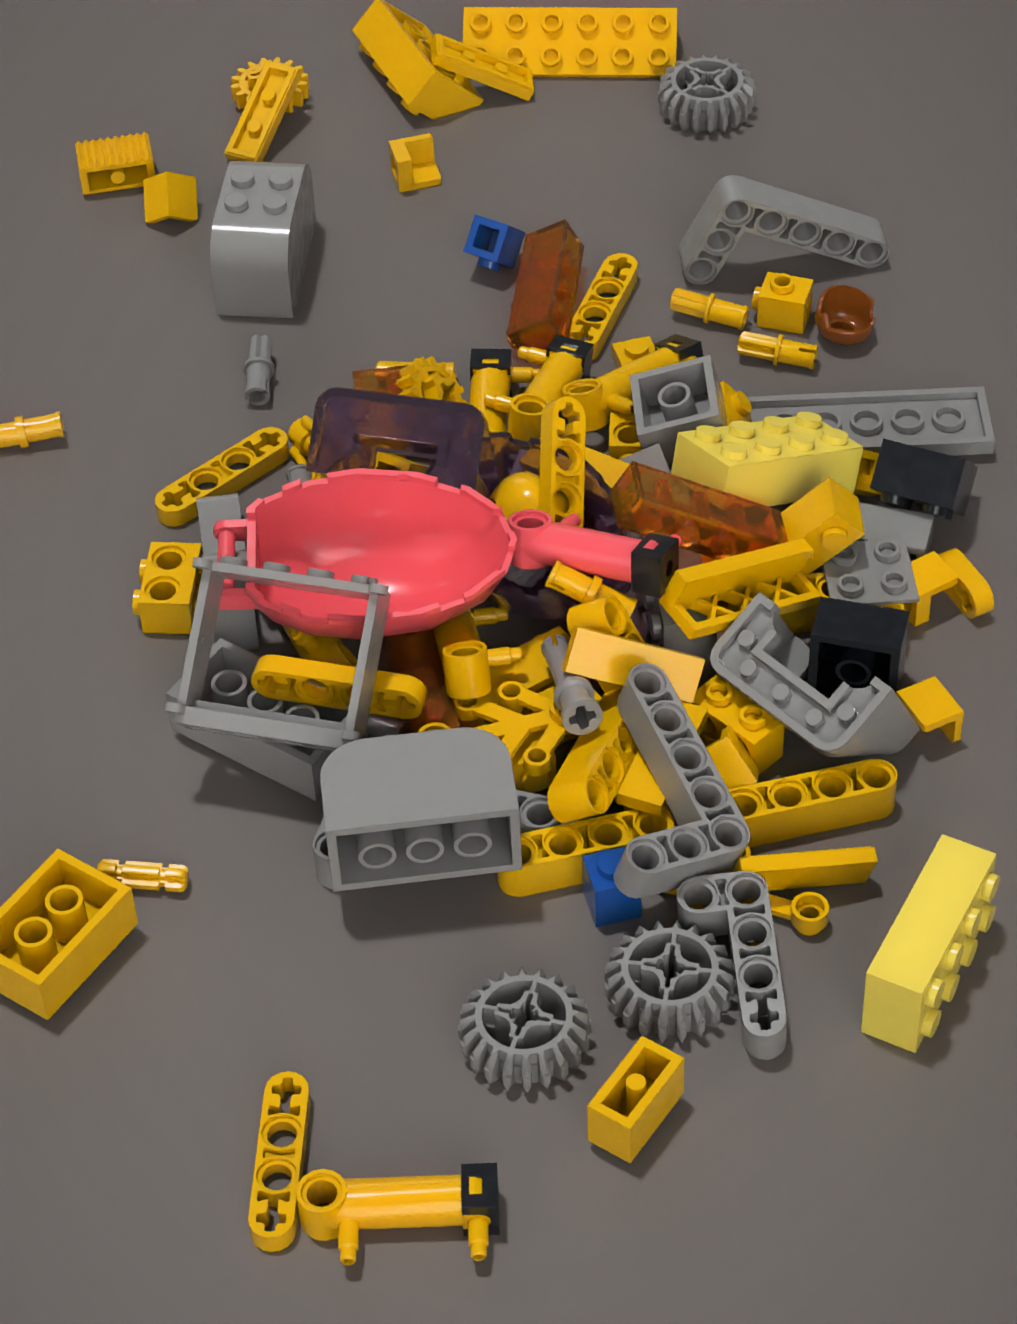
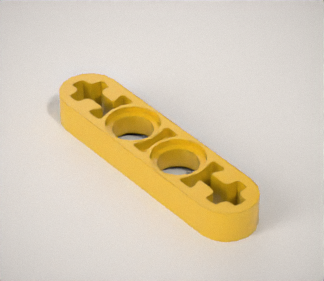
M616 253L608 256L603 261L565 331L564 337L584 341V336L588 337V341L584 342L594 344L592 360L596 359L600 354L637 283L638 263L632 255ZM619 274V279L615 278L614 275ZM603 293H614L617 296L611 298L600 297L599 295ZM590 317H601L604 320L599 322H589L586 319Z
M563 396L546 404L541 415L539 510L547 512L551 515L552 521L558 523L570 514H577L581 519L578 527L583 528L586 415L582 404L577 399L571 396ZM562 410V416L568 418V424L565 423V419L559 417V411ZM558 448L564 450L569 456L570 466L567 471L562 470L556 463L555 454ZM557 491L563 492L568 499L569 508L566 513L560 512L554 503V496Z
M276 427L262 428L163 488L155 497L157 519L166 526L176 527L184 525L198 517L196 498L236 493L278 467L289 457L287 434L284 430ZM235 463H246L249 465L241 470L229 468ZM211 482L217 484L214 488L209 490H200L197 488L200 484Z
M264 655L257 661L251 676V684L259 694L271 699L348 710L356 667L281 655ZM377 670L369 714L401 719L416 718L422 712L428 693L427 688L416 677ZM308 679L320 681L327 687L315 686L308 682Z
M291 1071L280 1072L272 1076L266 1083L263 1095L248 1222L251 1240L256 1247L268 1252L281 1251L288 1247L294 1241L297 1232L299 1210L296 1188L298 1182L303 1177L311 1101L308 1082L302 1075ZM285 1092H294V1095L290 1098V1114L283 1113L281 1099L284 1098ZM278 1131H291L296 1135V1139L288 1146L278 1147L269 1142L270 1137ZM274 1173H284L291 1178L288 1186L280 1190H272L264 1185L266 1178ZM270 1207L277 1208L279 1223L276 1225L275 1231L265 1230V1227L270 1222Z

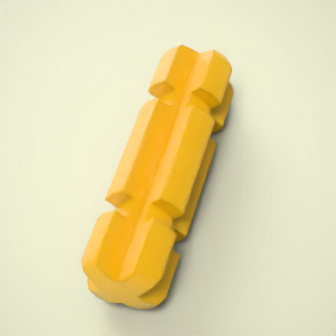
M103 859L97 866V870L132 889L159 891L160 887H165V890L168 892L181 893L185 891L189 881V872L185 865L169 864V868H164L162 863L126 861L125 864H120L119 860Z

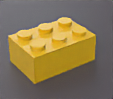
M57 848L0 907V994L42 1018L49 1020L138 924L132 888Z

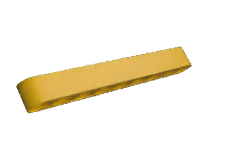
M868 759L728 790L749 827L751 836L748 846L751 848L886 818L893 812L895 807L898 775L895 767L888 761ZM667 804L661 817L633 809L520 833L522 870L497 872L498 885L507 895L523 897L583 884L582 856L595 854L601 850L626 847L636 837L679 825Z

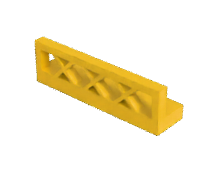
M804 538L676 570L659 603L689 640L727 630L753 600V598L749 597L751 592H761L770 598L781 610L779 615L815 606L820 601L822 595L802 573L814 549ZM790 582L800 595L781 589V584ZM721 600L739 607V611L733 612L718 606L717 603ZM687 609L707 616V619L696 622L687 612Z

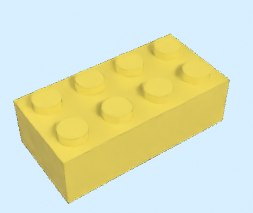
M799 412L797 416L785 418L767 416L763 421L756 422L732 421L730 425L719 427L700 425L696 427V430L678 432L670 480L719 514L795 503L829 477L851 493H854L863 446L850 439L845 431L831 427L822 421L820 415L812 412Z
M944 834L941 835L866 972L861 1023L862 1033L916 1053L924 1036L933 1037L941 1018V1010L938 1009L942 1001L951 1002L960 980V975L957 973L961 965L965 967L970 966L978 946V940L975 939L978 932L986 933L993 921L996 906L990 903L996 894L1000 882V876L994 874L996 853Z

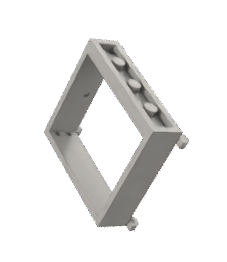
M221 556L220 562L194 557L192 567L203 570L177 703L166 702L165 712L175 713L173 722L187 729L332 752L348 742L364 739L391 594L388 592L389 587L378 584L379 580L376 578H369L364 575H352L351 581L334 579L335 573L322 569L308 568L307 575L290 573V566L274 562H264L262 569L248 567L247 560L233 556ZM224 579L255 582L257 584L368 600L346 723L201 701Z

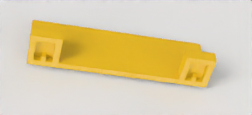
M464 7L463 43L532 70L533 77L661 78V75L666 73V67L675 66L677 8Z

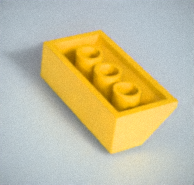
M374 0L352 29L360 40L359 48L375 60L372 63L373 67L389 79L386 84L392 91L403 98L401 101L402 106L413 115L418 116L419 113H422L434 120L480 106L484 101L467 77L432 64L430 42L434 36L425 24L388 2Z

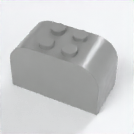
M254 161L229 162L212 223L210 240V265L217 315L294 318L316 223L312 175L309 164Z
M461 727L358 739L335 749L323 763L320 772V783L333 892L522 870L519 806L511 757L506 745L492 733L477 728Z

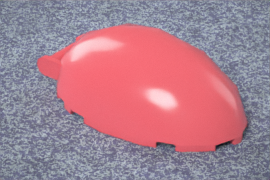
M364 468L328 472L327 478L307 480L301 483V479H297L282 485V491L265 497L263 500L258 497L246 508L247 519L220 520L213 527V535L218 539L217 562H220L221 556L235 557V541H247L248 567L263 569L264 562H274L290 566V573L307 575L308 568H315L335 573L334 579L351 581L352 575H364L369 578L378 579V584L388 586V592L391 594L383 637L431 630L486 601L507 574L518 544L516 534L511 530L502 508L469 486L461 484L459 489L438 483V477L420 472ZM224 579L219 609H259L272 621L309 635L361 640L368 600L257 584L255 582H245V588H235V580Z

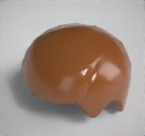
M848 285L830 286L821 294L816 308L815 321L819 333L823 334L824 338L830 342L843 346L862 343L872 333L876 320L873 317V299L859 288Z

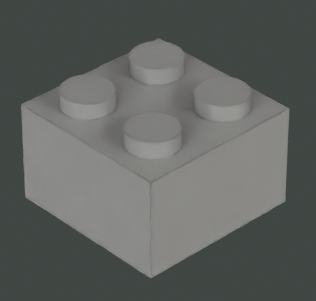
M711 355L629 375L636 431L641 447L645 449L659 443L667 464L673 463L678 432L696 430V427L700 425L714 427L728 425L722 386Z

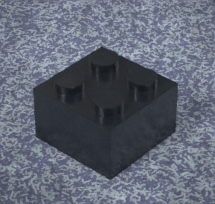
M883 438L870 488L881 493L879 500L887 502L886 504L911 510L913 503L920 504V511L951 521L953 513L965 516L978 467L966 459Z
M821 596L811 632L808 684L828 699L843 681L852 688H865L870 686V682L875 676L890 686L895 693L899 691L905 667L910 611Z

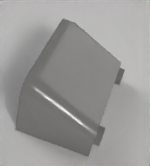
M761 592L753 598L712 648L710 655L711 665L724 681L819 753L827 757L891 755L902 750L920 730V727L895 691L876 676L870 682V686L865 688H852L843 681L829 699L806 683L803 679L809 672L810 648L793 634L779 615L781 610L776 603Z

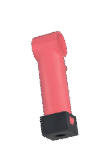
M532 509L515 512L508 519V524L511 530L515 532L518 542L511 564L521 569L532 570L546 566L553 567L556 560H558L562 564L581 573L631 583V592L661 598L665 594V589L676 570H679V546L682 544V539L677 534L664 536L649 533L641 540L578 527L581 519L577 514H570L558 523L553 522L551 515L547 512Z

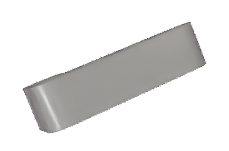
M752 871L719 873L687 878L677 889L678 922L681 929L688 930L696 924L700 931V936L713 933V936H729L745 1050L757 1059L769 1060L776 1058L783 1053L787 1044V1014L766 881L759 874ZM744 899H751L755 901L751 904L739 903V901ZM697 904H701V905L707 906L706 908H703V909H693V908H691L692 906L697 905ZM751 940L761 942L760 945L748 946L744 943ZM756 982L765 983L768 986L761 989H754L749 985ZM767 1015L768 1030H761L758 1016Z

